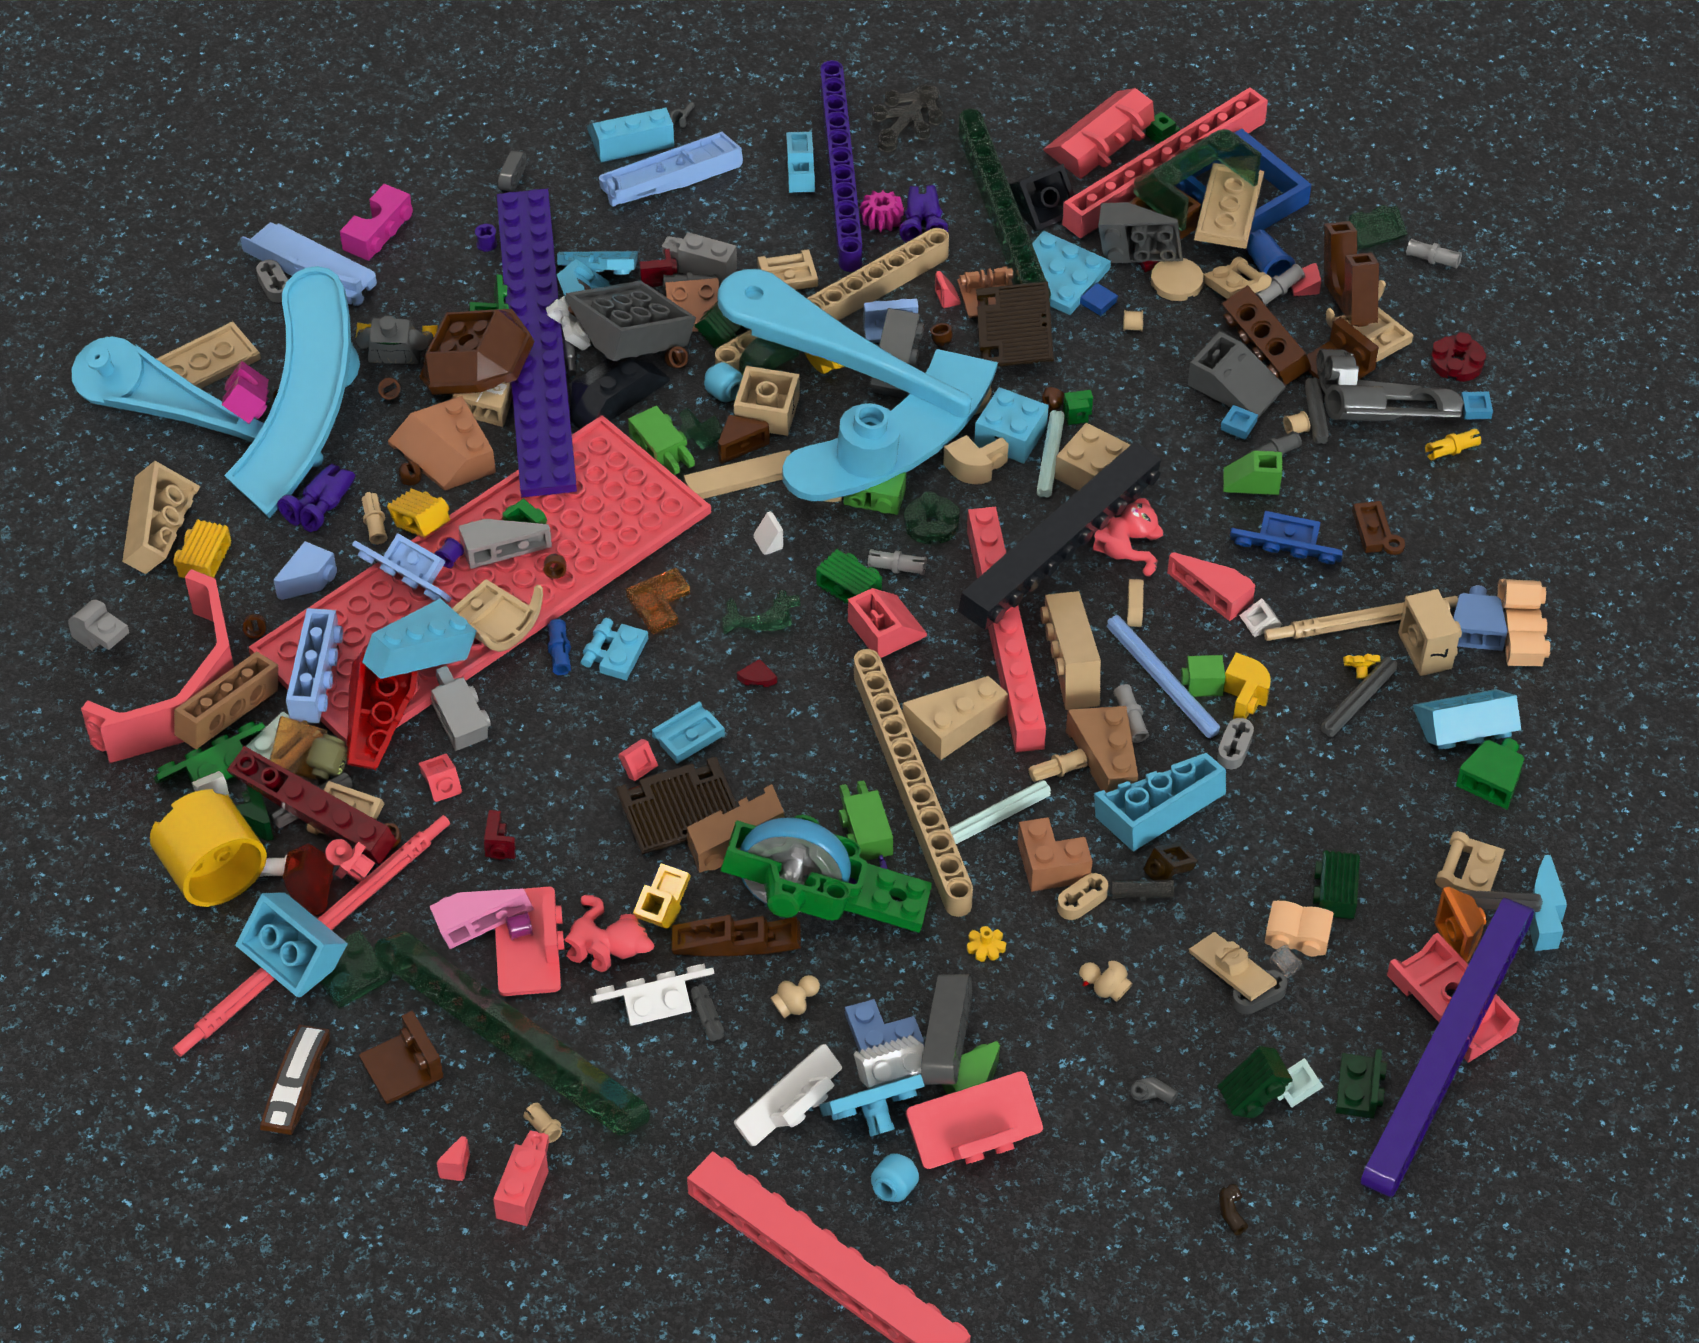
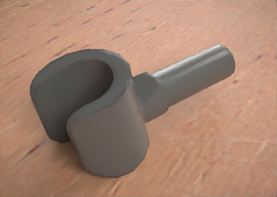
M690 102L684 110L676 109L672 111L670 116L673 124L679 120L680 127L685 128L687 125L686 117L695 107V104Z

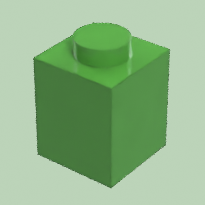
M1223 655L1187 657L1186 668H1181L1182 685H1187V690L1193 697L1223 696L1225 685Z

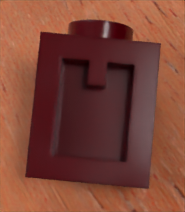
M664 249L665 259L639 262L642 282L650 287L663 286V275L677 274L676 258H671L670 249Z
M489 810L484 835L485 857H493L500 860L505 858L515 859V838L506 836L507 823H502L501 811Z

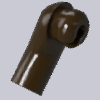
M1230 1184L1227 1188L1223 1187L1219 1192L1220 1212L1233 1233L1240 1235L1248 1228V1224L1240 1215L1234 1203L1242 1198V1193L1236 1184Z

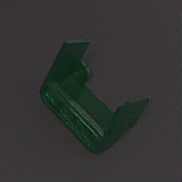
M1227 129L1218 130L1196 140L1137 176L1134 180L1133 192L1156 212L1177 219L1179 230L1183 231L1186 229L1189 198L1174 187L1176 184L1218 159L1252 186H1256L1258 184L1262 153L1234 132Z

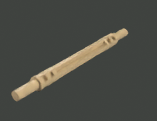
M1457 596L1443 598V600L1446 599L1450 608L1457 606ZM1404 602L1291 622L1289 626L1264 630V637L1266 641L1287 637L1298 639L1399 621L1402 617Z

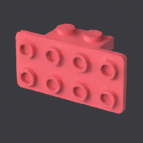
M553 887L524 889L534 910L528 912L533 935L529 934L511 940L507 923L495 928L498 990L501 996L550 993L561 989L559 950L564 949L563 931H557V924H563L562 906H556L555 890Z
M1022 1071L911 1106L906 1110V1117L920 1161L925 1169H932L961 1159H965L966 1164L985 1159L983 1152L995 1149L996 1154L1015 1149L1013 1142L1038 1134L1043 1130L1027 1075Z

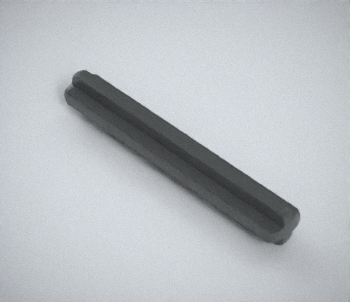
M1385 657L1327 717L1321 725V732L1328 737H1333L1397 670L1398 664L1396 660Z

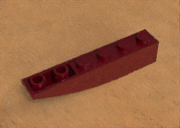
M246 746L242 748L227 769L230 774L334 840H345L352 849L358 842L366 847L362 854L379 865L397 841L388 826Z

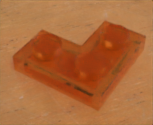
M677 567L626 588L627 598L652 634L678 624V616L669 605V602L690 594V586Z

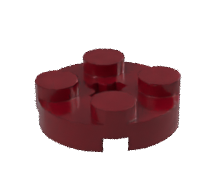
M1460 332L1457 335L1447 336L1434 342L1431 366L1441 377L1447 379L1449 375L1457 377L1456 381L1464 382L1478 377L1482 372L1486 360L1485 351L1468 333ZM1454 356H1459V357L1463 358V360H1460L1459 358H1453V357H1454Z

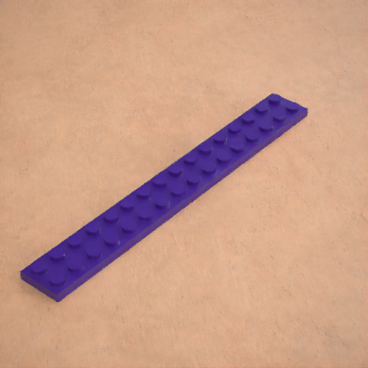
M534 189L497 194L503 280L504 285H507L505 303L508 304L509 309H513L535 341L518 379L512 381L521 498L577 492L562 326L547 316L546 311L547 306L549 307L556 299L559 300L548 189Z

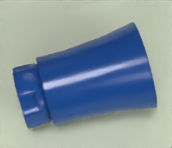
M1259 229L1250 233L1246 249L1259 272H1265L1272 278L1275 275L1280 276L1291 268L1292 265L1296 264L1295 260L1265 230Z

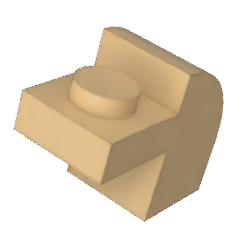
M967 435L944 446L943 465L955 478L968 484H984L992 481V470L998 469L1008 462V443L1002 437L980 449Z

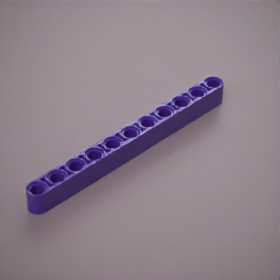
M830 60L821 65L820 73L838 263L842 270L854 272L862 266V237L844 71L840 62Z
M1507 898L1501 900L1365 1167L1361 1178V1185L1390 1198L1395 1195L1531 925L1534 916L1533 908Z

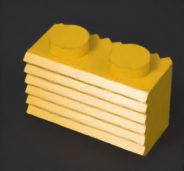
M410 488V491H406L405 495L401 494V497L392 500V503L388 502L387 505L397 527L423 538L451 520L446 501L442 497L435 498L431 496L427 491L420 492Z
M198 519L193 528L186 531L184 546L182 550L178 549L174 555V566L177 567L179 577L185 578L190 569L212 578L215 577L221 562H223V558H225V554H227V550H229V546H231L230 533L226 525H217L215 522L212 524L211 522Z

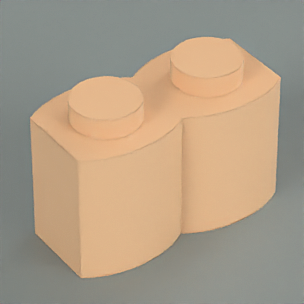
M1499 579L1497 597L1501 599L1503 608L1540 609L1541 604H1545L1546 587H1542L1541 582L1535 580Z
M1505 608L1504 617L1507 626L1505 655L1507 665L1543 666L1544 658H1549L1550 642L1545 640L1544 637L1547 633V619L1542 618L1540 609Z
M1273 901L1265 943L1276 950L1296 949L1311 957L1326 955L1334 913L1319 907H1302L1288 901Z

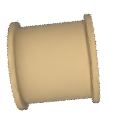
M1124 310L1123 331L1140 330L1142 332L1143 310L1141 312Z
M1301 411L1292 416H1284L1283 424L1287 434L1292 431L1297 433L1310 431V421L1306 412Z

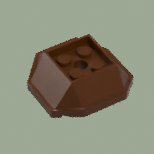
M513 309L446 312L426 352L424 367L419 378L432 395L480 393L492 389L502 382L507 384L517 380L535 341Z

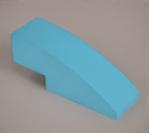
M786 132L789 193L815 192L812 132Z
M1545 855L1533 889V893L1540 894L1543 901L1541 910L1534 912L1530 925L1534 951L1559 948L1564 932L1561 922L1567 907L1551 855Z

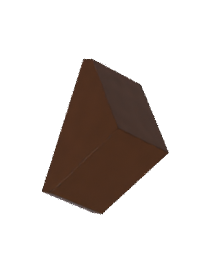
M729 414L718 441L719 462L721 464L770 444L768 423Z

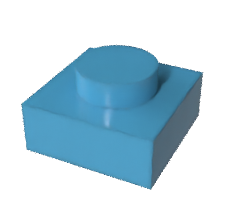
M1489 391L1462 392L1464 420L1492 419L1493 409Z
M1233 405L1221 422V430L1246 440L1257 423L1258 414Z

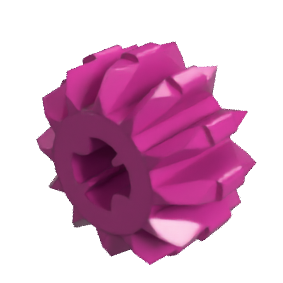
M883 189L880 193L872 191L871 195L864 196L860 206V214L863 225L869 226L870 231L879 229L881 233L883 229L892 231L893 227H899L904 216V208L901 197L895 196L894 191L885 193Z

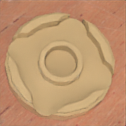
M1183 258V261H1160L1152 269L1151 286L1157 290V294L1162 298L1170 301H1184L1192 295L1195 297L1199 294L1203 287L1204 274L1197 264Z

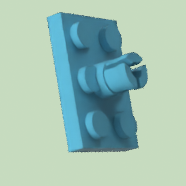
M919 1074L820 1104L819 1107L822 1117L831 1115L833 1120H839L857 1114L855 1108L861 1106L871 1137L895 1129L889 1115L886 1098L892 1097L893 1102L917 1096L916 1089L925 1086L922 1076Z

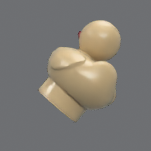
M1109 961V967L1102 975L1100 968L1095 963L1088 962L1083 964L1079 971L1080 978L1083 981L1082 986L1094 984V992L1099 997H1111L1117 1002L1133 984L1127 979V969L1125 966L1117 961Z
M812 975L802 977L798 986L790 981H782L778 986L777 993L770 999L783 1018L790 1014L801 1015L807 1008L806 997L816 995L820 989V983Z

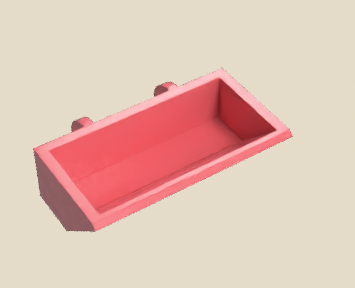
M1136 88L1117 91L1043 150L1058 163L1064 164V167L1076 177L1082 179L1098 165L1104 168L1108 167L1112 162L1109 157L1130 140L1141 141L1145 137L1142 131L1151 125V122L1155 121L1153 101Z

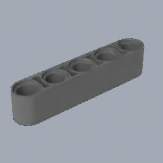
M939 974L937 977L921 1062V1075L924 1085L957 1084L972 1000V979L970 974Z

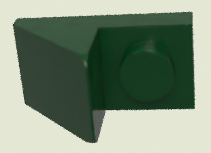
M246 784L247 791L242 792L244 804L236 807L257 837L266 841L274 840L262 794Z

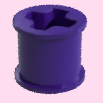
M481 224L475 229V235L477 236L476 246L479 250L488 252L497 247V240L495 239L496 229L493 225Z
M447 538L442 547L434 554L446 561L444 567L452 568L459 556L464 554V548L455 539Z

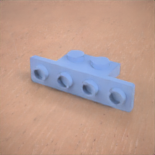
M398 533L384 556L357 541L353 542L352 546L360 551L357 556L372 564L375 560L381 563L379 567L381 570L393 577L396 573L403 576L401 581L415 590L418 585L426 589L423 594L434 601L440 598L447 602L451 601L452 597L432 585L446 562L439 556Z

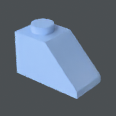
M304 541L274 578L277 598L284 600L322 591L326 584L335 578L337 573L334 553Z

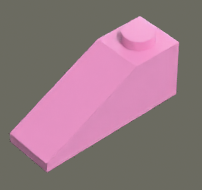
M523 888L460 892L430 905L440 933L449 949L505 924L506 916L509 918L524 914L525 911L530 912L534 910Z

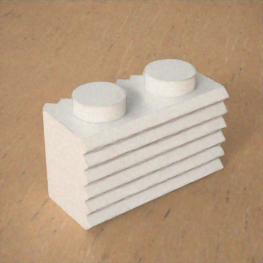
M909 1035L908 1038L903 1036L902 1040L897 1038L896 1042L891 1040L890 1044L885 1042L884 1045L879 1044L878 1047L874 1045L872 1049L868 1047L866 1051L863 1049L860 1052L855 1051L854 1058L860 1081L867 1088L871 1089L920 1074L924 1045L915 1037Z

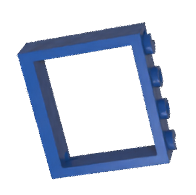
M1243 129L1236 131L1173 167L1171 184L1199 202L1201 208L1207 187L1195 177L1211 169L1213 163L1220 164L1228 158L1237 155L1251 168L1264 171V178L1283 194L1256 209L1251 232L1259 229L1264 230L1309 204L1312 184Z

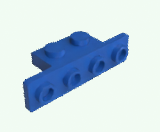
M1265 511L1260 533L1231 528L1230 540L1235 541L1236 545L1242 547H1251L1252 544L1263 546L1262 549L1267 552L1278 553L1279 550L1290 552L1291 556L1297 558L1317 557L1318 561L1326 564H1335V561L1341 562L1343 550L1316 545L1321 523L1319 521Z

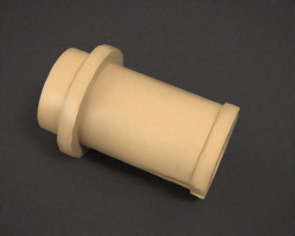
M533 1103L526 1109L531 1115L528 1112H524V1118L539 1133L547 1134L549 1136V1143L556 1141L561 1136V1123L557 1119H552L540 1103Z

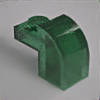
M758 337L742 353L739 361V371L743 375L746 366L777 370V366L799 356V350L768 340L765 341Z

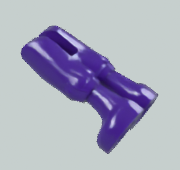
M926 185L925 194L919 193L918 186H910L907 210L904 213L907 220L899 228L900 236L904 242L907 243L923 234L922 220L926 221V231L933 228H941L948 232L947 222L941 219L943 211L939 206L935 185Z
M331 463L304 488L303 497L300 500L292 495H284L277 503L278 509L282 516L292 525L298 526L301 523L306 531H317L324 523L326 511L335 508L339 504L340 499L348 491L356 475L347 469L341 470L339 466Z

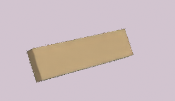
M786 450L684 475V483L702 499L783 480L782 467L786 457L791 452Z

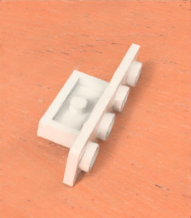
M705 964L687 967V974L675 976L674 971L656 975L657 981L645 983L644 978L626 982L627 988L616 991L614 985L595 989L596 995L591 996L590 1001L593 1004L623 996L630 1026L688 1013L692 1009L685 981L715 974L714 969H706Z
M826 1044L820 1045L734 1120V1125L750 1146H756L776 1127L790 1126L792 1128L805 1119L806 1115L804 1113L810 1107L815 1108L828 1098L826 1093L835 1086L830 1079L842 1069L841 1064Z

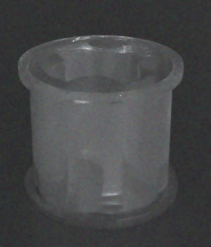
M1284 945L1272 954L1269 962L1274 964L1286 978H1289L1300 969L1302 960L1298 959L1289 950V946Z

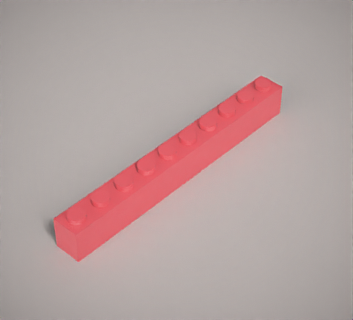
M1249 87L1066 200L1063 206L1062 225L1078 238L1084 237L1098 228L1101 203L1130 202L1162 178L1170 183L1173 167L1240 129L1250 133L1263 125L1266 119L1268 100Z
M996 506L968 509L967 534L977 579L1006 554ZM1017 605L1015 608H1009L998 623H993L988 627L1000 685L1008 693L1007 716L1015 753L1045 749L1046 725L1019 606Z
M712 1151L687 1177L688 1194L893 1343H970L971 1335H969L963 1325L958 1322L952 1323L942 1315L935 1305L924 1303L916 1297L913 1290L907 1285L896 1283L883 1268L868 1263L858 1250L853 1247L847 1248L838 1241L837 1237L830 1230H822L812 1222L806 1213L800 1210L796 1211L787 1205L781 1195L775 1192L770 1193L762 1187L761 1183L750 1174L745 1175L738 1170L729 1158H721Z

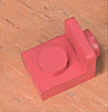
M447 753L419 763L421 774L428 783L435 802L462 793L456 767Z

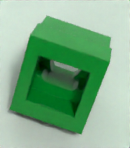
M1160 112L1154 116L1155 121L1151 122V125L1146 128L1145 135L1159 144L1180 131V128L1176 126V122L1163 112Z
M1091 390L1064 393L1063 412L1068 425L1088 423L1093 406Z

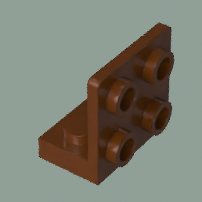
M1339 317L1333 321L1330 341L1307 355L1312 367L1308 372L1319 379L1316 358L1320 349L1346 350L1348 353L1353 354L1356 366H1359V380L1375 370L1379 347L1342 317Z
M413 1010L401 1016L403 1029L400 1030L399 1036L366 1050L359 1055L363 1066L386 1104L444 1078L440 1056Z

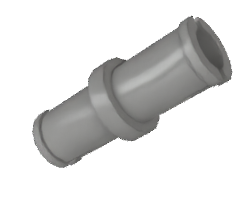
M1414 239L1409 241L1406 255L1426 259L1430 264L1437 262L1456 269L1462 258V252L1441 248L1440 244L1437 243L1430 245Z
M1294 264L1280 276L1275 275L1272 277L1271 284L1267 289L1255 294L1266 306L1277 296L1285 295L1288 292V288L1305 278V273L1298 264Z
M874 549L869 551L871 555H868V567L890 569L892 573L904 571L920 575L925 574L923 569H926V557L904 555L902 551H895L894 553L876 551Z
M1128 684L1120 685L1114 689V696L1119 706L1127 707L1132 742H1142L1149 737V732L1142 718L1143 710L1136 703L1131 686Z

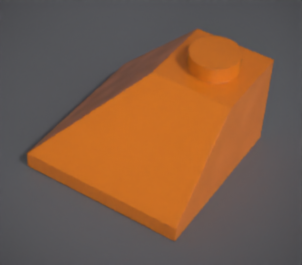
M1449 886L1444 887L1434 923L1440 935L1468 964L1481 938L1483 927L1486 924V916L1483 909L1477 906L1472 896Z

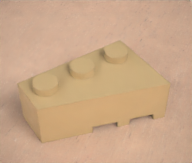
M986 676L904 702L902 713L910 732L942 760L1007 715L1008 693L992 678Z

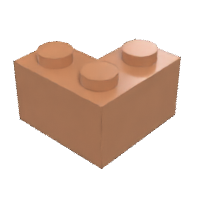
M1049 817L1019 822L1018 847L1031 892L1070 886L1084 876L1091 874L1092 858L1085 837L1055 841Z

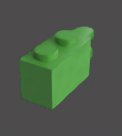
M657 405L628 418L629 437L672 474L680 473L679 461H682L687 468L695 465L692 454L685 447L687 446V439L684 433L678 431L673 426L669 415L663 414Z
M858 781V794L850 796L847 785H840L839 791L843 803V810H839L840 824L842 828L847 827L849 834H846V838L854 840L859 844L861 848L859 857L867 861L877 859L879 855H883V857L893 855V835L878 790L868 792L865 781Z

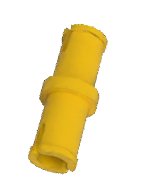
M1474 428L1457 435L1451 433L1446 435L1445 439L1427 443L1425 445V452L1433 451L1427 457L1430 460H1435L1448 454L1454 456L1460 454L1461 450L1479 446L1481 444V436L1473 438L1474 435L1479 434V431Z

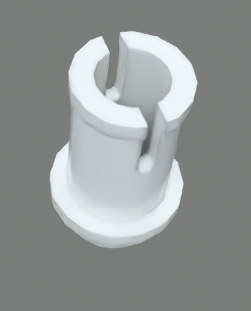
M286 855L285 858H267L265 867L259 877L285 876L286 879H290L291 876L297 875V858H292L291 855Z

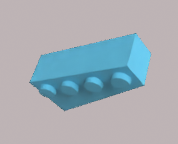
M440 598L372 633L362 662L380 679L466 660L477 630Z
M1204 753L1171 765V770L1163 773H1157V771L1146 774V779L1131 784L1129 781L1118 784V789L1107 793L1105 790L1094 793L1095 817L1134 852L1225 795L1226 769L1209 754Z

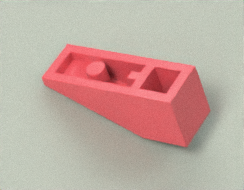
M1175 552L1169 555L1167 574L1227 620L1231 621L1253 604L1256 585L1250 578L1243 576L1237 570Z

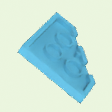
M1044 230L1030 245V256L1035 263L1039 282L1048 281L1050 307L1068 315H1071L1080 305V297L1098 283L1111 267L1110 260Z
M638 251L559 252L557 254V265H563L565 268L577 259L595 272L613 270V274L626 275L629 274V271L635 269L638 263Z

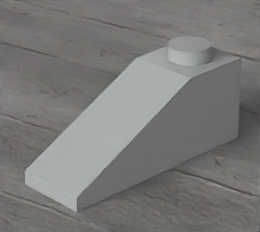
M483 519L458 526L460 542L464 548V554L470 569L552 547L549 524Z

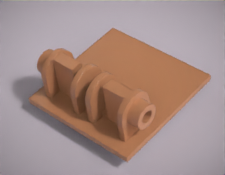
M1006 266L996 268L993 274L991 268L987 269V275L984 274L982 269L979 272H964V275L959 276L957 282L969 318L978 317L976 289L1013 285L1011 280L1013 279L1012 268L1007 269ZM995 297L988 298L989 305L996 304Z
M718 278L666 282V298L696 317L692 332H699L695 328V324L717 302Z

